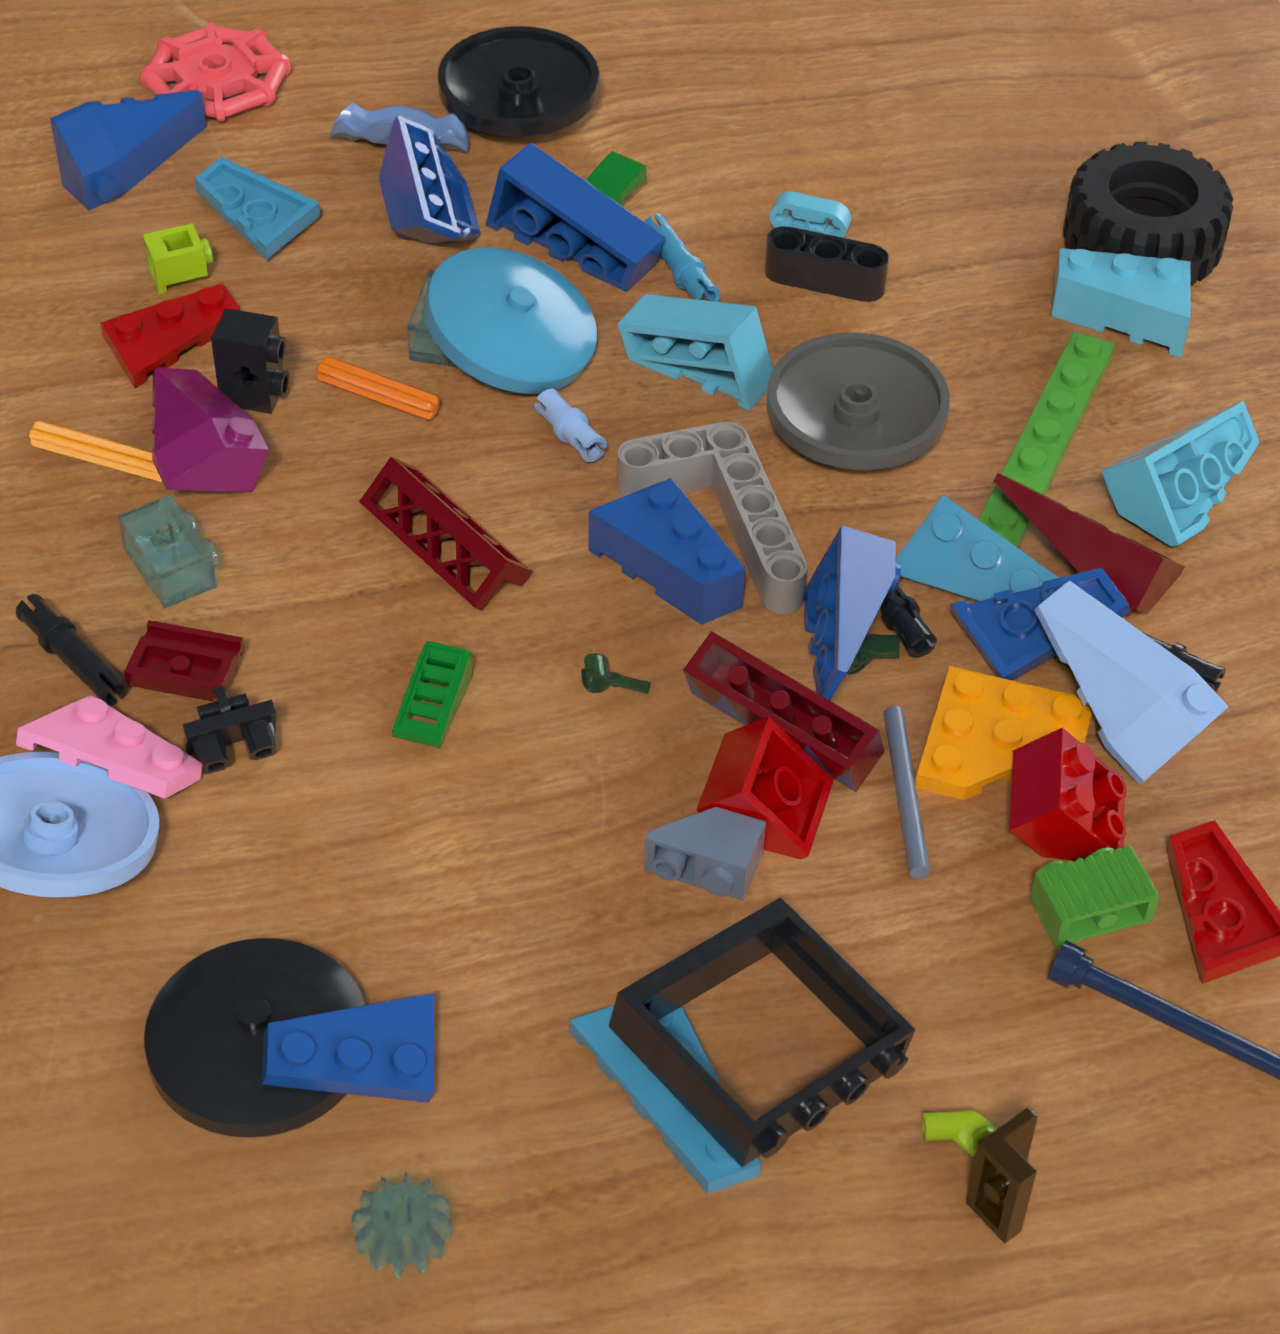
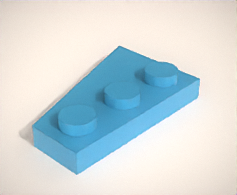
M220 157L194 178L196 191L266 260L320 216L319 202L224 157Z
M942 495L896 558V563L901 565V578L967 597L977 602L994 598V593L1012 589L1013 593L1041 587L1044 581L1059 578L945 495Z

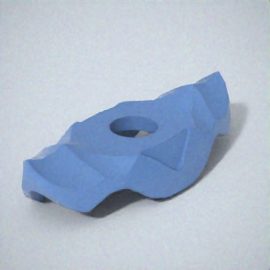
M351 103L341 111L330 131L331 140L341 138L354 142L360 139H367L375 144H387L393 121L399 115L432 129L439 138L437 144L445 152L452 150L461 151L468 155L469 140L464 124L460 122L455 114L438 118L417 107L393 105L376 111H369L355 103Z

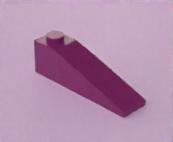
M155 368L152 390V406L155 408L152 434H155V443L152 449V461L166 490L253 492L269 450L254 420L199 371L192 369Z

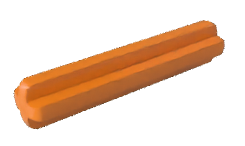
M330 356L324 357L317 366V378L323 383L425 420H432L439 411L440 398L428 391Z

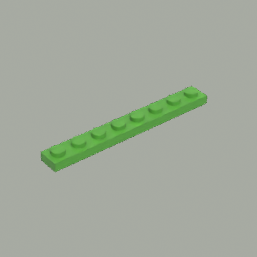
M1073 331L1002 475L1046 495L1113 357L1114 343ZM995 485L978 519L1019 549L1032 524L997 485Z

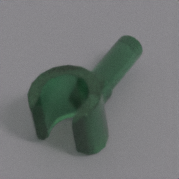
M593 653L585 656V668L581 670L582 683L587 691L600 693L611 686L645 694L649 693L651 682L609 671L608 659L602 654Z

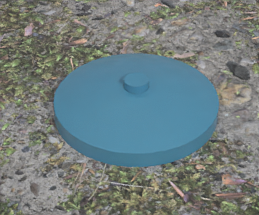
M487 247L468 249L456 253L439 265L425 292L423 302L425 322L440 350L467 374L499 389L525 394H539L547 389H562L577 380L583 373L596 348V322L588 303L579 290L554 268L520 252Z

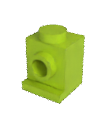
M193 223L142 234L147 267L158 294L167 292L166 285L208 276L207 265L213 263L211 248L207 238H199Z

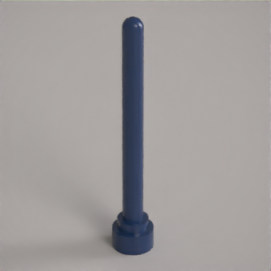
M1067 940L1061 947L1050 970L1048 980L1067 989L1071 985L1079 989L1085 985L1280 1080V1055L1094 966V959L1086 956L1087 950Z

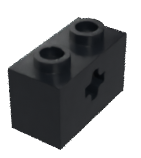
M225 308L211 336L217 387L241 409L272 414L279 397L286 396L290 380L289 372L284 370L283 367L286 340L285 337L280 336L278 317Z

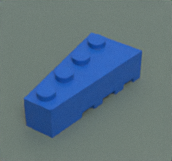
M531 142L500 167L485 226L495 231L503 227L514 232V240L527 246L532 242L549 249V256L561 262L565 259L576 261L579 263L581 271L625 292H628L656 266L665 240V236L656 231L652 226L643 222L619 203L606 196L585 179L576 175Z

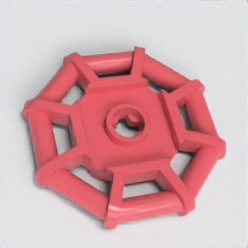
M214 22L206 23L204 28L174 38L165 36L157 42V50L151 61L140 71V81L155 96L157 94L199 90L203 95L205 116L217 118V122H223L225 117L259 105L264 107L271 105L275 101V92L283 77L287 76L291 70L289 58L280 54L267 40V34L260 29L244 31L214 26ZM258 73H267L263 81L256 78ZM165 81H175L177 85L170 89ZM239 93H243V94H241V95H238V96H235V97H232V98L223 100V99L228 98V97H231V96H233V95H236V94H239Z

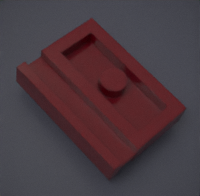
M148 621L146 625L147 632L145 636L140 637L124 671L128 686L213 702L212 687L223 685L227 692L237 669L239 655L242 656L245 651L243 637Z

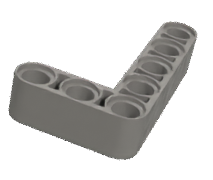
M719 422L625 441L620 445L617 451V490L623 497L669 478H672L683 493L712 487L764 606L777 614H791L803 606L807 562L748 433L742 426L732 422Z

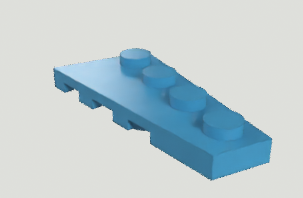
M614 1005L569 1020V1033L580 1045L585 1044L597 1058L598 1067L609 1080L615 1079L631 1098L632 1107L643 1120L648 1118L663 1135V1143L706 1194L760 1176L761 1163L758 1158L741 1167L608 1027ZM682 1006L658 1020L721 1086Z

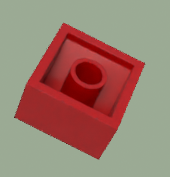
M767 716L724 734L696 810L700 813L714 807H719L766 821L764 850L803 859L809 857L834 779L770 716Z

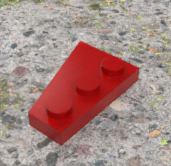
M220 283L150 307L122 314L116 318L100 322L103 338L134 388H137L147 382L146 374L160 365L164 368H169L179 361L178 354L192 345L202 347L210 342L211 336L225 308L240 310V307L225 285Z
M1213 820L1170 835L1166 849L1202 984L1280 956V910L1218 823Z

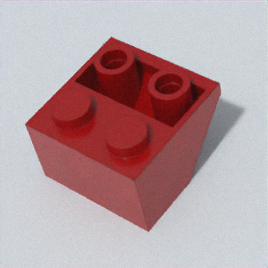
M1062 727L1013 750L1009 831L1038 855L1045 858L1076 861L1079 858L1085 859L1102 848H1113L1116 850L1119 847L1124 849V838L1126 837L1124 800L1127 795L1125 781L1117 771L1111 770L1098 759L1086 744L1079 742Z

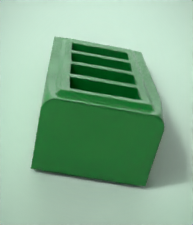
M432 641L425 642L395 720L392 737L437 748L441 747L473 676L472 654L470 651ZM429 682L448 686V688L429 684ZM421 700L442 704V706L421 702ZM416 715L436 720V723L434 725L413 720L412 718Z

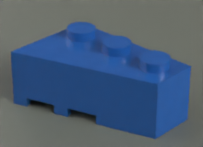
M672 478L589 510L588 550L599 558L605 554L622 566V573L631 579H635L637 576L656 588V595L696 622L702 625L743 608L745 567Z

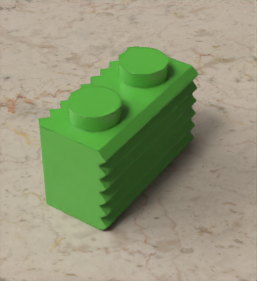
M1127 845L1124 849L1118 847L1116 850L1113 848H1102L1085 859L1079 858L1075 862L1070 860L1066 863L1063 860H1056L1046 864L1035 872L1030 901L1031 905L1035 908V913L1039 915L1040 921L1043 922L1044 930H1047L1048 938L1052 939L1054 947L1062 946L1066 940L1073 943L1153 921L1160 895L1133 847Z

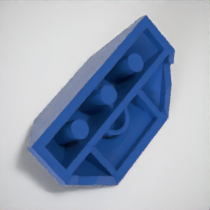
M397 115L392 124L379 174L391 230L403 238H414L426 244L476 240L481 233L464 177L451 157L437 144L439 138L432 129Z

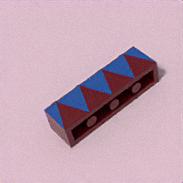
M713 631L709 633L683 669L693 695L743 725L770 716L833 779L855 792L858 791L884 754L879 729Z

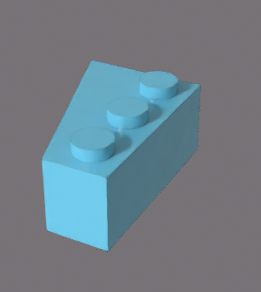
M644 294L618 323L628 359L634 363L675 380H678L682 375L702 384L701 391L714 395L717 391L739 399V407L749 411L768 390V381L773 367L756 306Z

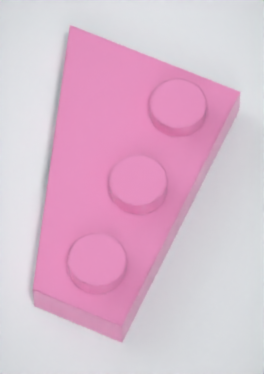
M88 695L21 726L17 731V746L33 751L37 744L56 750L59 752V761L75 767L81 761L98 765L107 769L106 774L109 779L162 798H167L200 781L201 762L93 695Z

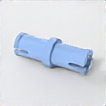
M547 389L538 395L537 399L546 408L540 403L535 402V410L553 426V433L561 442L569 443L586 462H594L603 456L605 452L595 443L601 448L607 449V441L588 424L587 416L580 409L572 408L555 389Z

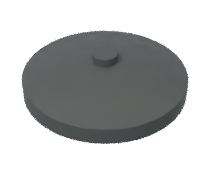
M852 332L816 337L788 351L777 362L770 374L766 404L769 419L776 432L788 445L799 453L820 463L838 468L876 470L907 463L928 451L939 440L945 429L950 396L946 381L939 369L916 349L888 337Z

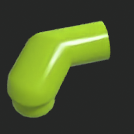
M971 1110L922 1113L921 1116L924 1142L952 1140L974 1158L978 1142L997 1129L978 1112Z

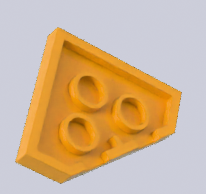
M949 666L916 774V789L966 800L980 794L982 787L1001 778L1008 782L1012 780L1013 750L1062 727L1079 742L1085 744L1093 711L1090 705L1083 706L1079 696Z

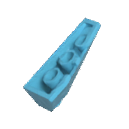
M1240 401L1125 456L1101 470L1106 482L1107 491L1112 497L1118 514L1173 547L1180 545L1204 530L1210 521L1207 514L1212 506L1222 502L1227 494L1224 490L1225 486L1232 476L1240 474L1260 442L1244 401Z

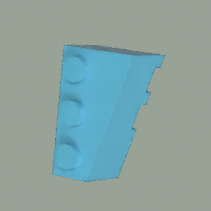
M1060 248L1053 284L1051 316L1100 332H1104L1105 327H1109L1130 334V342L1142 345L1146 339L1170 347L1168 354L1182 358L1191 319L1190 261L1173 258L1133 256L1126 253L1113 254L1085 249Z

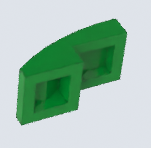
M611 151L593 170L586 181L623 207L624 199L646 180L647 165Z

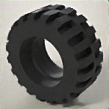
M1135 142L1131 146H1126L1125 143L1113 145L1109 151L1102 149L1091 156V158H1088L1073 176L1063 226V236L1066 239L1065 245L1067 249L1074 250L1085 249L1094 252L1126 253L1133 256L1173 258L1190 261L1191 287L1196 281L1200 282L1212 273L1213 268L1219 264L1222 258L1233 211V196L1221 173L1218 170L1213 171L1211 163L1204 158L1197 159L1193 157L1191 151L1183 148L1180 151L1170 148L1169 144L1159 143L1158 146L1147 145V142Z

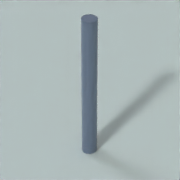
M892 706L884 711V719L909 874L912 878L922 879L930 874V866L904 711L901 707Z

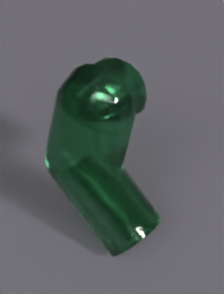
M866 634L847 674L851 675L860 672L874 658L899 659L900 636Z

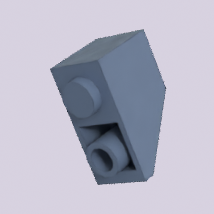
M714 807L652 829L645 838L644 871L654 873L665 880H677L706 889L714 895L729 896L743 901L763 855L766 821Z

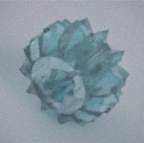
M407 1172L401 1178L400 1184L392 1185L382 1176L378 1183L379 1193L363 1190L360 1197L361 1209L355 1210L352 1215V1228L357 1234L355 1236L356 1249L360 1256L369 1255L370 1265L374 1268L375 1272L390 1263L392 1264L393 1273L398 1279L407 1265H413L415 1269L423 1274L427 1268L426 1257L442 1260V1256L445 1253V1240L450 1239L453 1233L452 1219L448 1215L449 1202L445 1198V1194L435 1195L434 1185L431 1184L429 1178L413 1186L412 1178Z

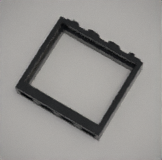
M781 897L619 991L608 1026L741 1167H744L761 1155L764 1158L773 1156L785 1145L791 1135L802 1128L805 1131L814 1129L826 1118L829 1111L841 1102H844L846 1105L852 1104L865 1093L870 1083L882 1075L886 1079L896 1075L908 1061L905 1054L916 1030ZM773 953L868 1048L754 1121L658 1020L768 954Z

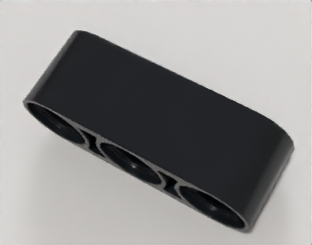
M787 226L776 227L768 233L765 274L771 281L863 302L876 301L885 294L889 255L881 246Z

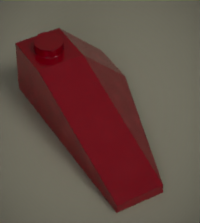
M997 473L993 481L1079 573L1102 568L1129 603V613L1126 614L1127 616H1130L1133 609L1148 614L1185 568V566L1119 533H1114L1103 524L1076 511L1073 512L1067 509V506L1010 477Z

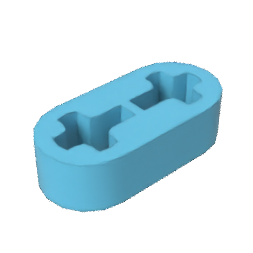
M790 191L781 193L776 198L769 214L770 222L774 228L782 226L794 227L842 238L845 237L852 220L848 208L839 202ZM788 210L792 211V216L788 215ZM828 219L833 220V226L829 225Z

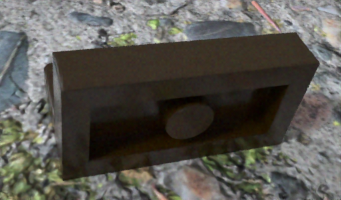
M1030 1107L978 1142L965 1202L1004 1244L1022 1231L1037 1173L1027 1162L1038 1115Z

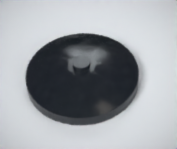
M530 26L499 27L476 33L461 40L444 55L438 69L439 96L450 114H455L460 122L476 130L513 137L542 135L572 125L591 110L599 94V68L590 51L567 35L549 29Z
M258 938L236 941L216 947L181 967L161 988L149 1010L144 1032V1048L152 1081L160 1096L174 1112L197 1127L213 1133L233 1137L255 1138L282 1134L298 1129L326 1114L346 1094L262 1085L264 1032L268 1023L365 1006V1001L354 979L337 961L327 954L302 943L274 938Z

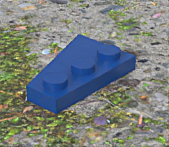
M1102 568L1044 581L1041 587L1013 593L1012 589L994 593V598L970 604L968 600L951 603V611L995 675L1000 678L1015 680L1057 655L1034 610L1069 580L1120 617L1129 613V603Z
M434 993L268 1023L264 1032L262 1085L428 1103L434 1094Z

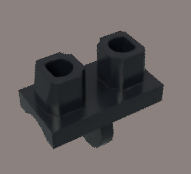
M223 685L212 687L214 702L196 707L200 720L183 724L185 736L183 743L188 755L194 754L196 760L201 762L204 774L221 771L230 766V757L226 745L244 740L250 760H260L276 754L275 731L277 713L272 700L249 706L246 693L228 698Z

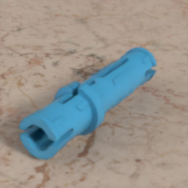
M654 214L660 226H657L649 216L644 222L665 236L660 255L672 270L673 280L677 286L686 290L692 299L703 300L702 297L704 296L708 301L718 302L720 291L707 276L706 266L698 257H693L664 215Z

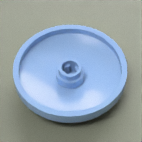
M25 752L1 756L0 888L41 897H76L106 891L129 881L147 866L156 849L159 815L153 799L148 792L109 779L106 774V768L83 761L76 767L58 760L59 753Z

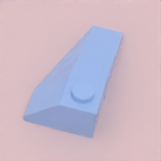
M1070 580L1034 610L1060 661L1069 664L1080 686L1076 692L1083 706L1090 705L1102 729L1097 733L1103 745L1139 785L1145 782L1228 708V705L1193 668Z

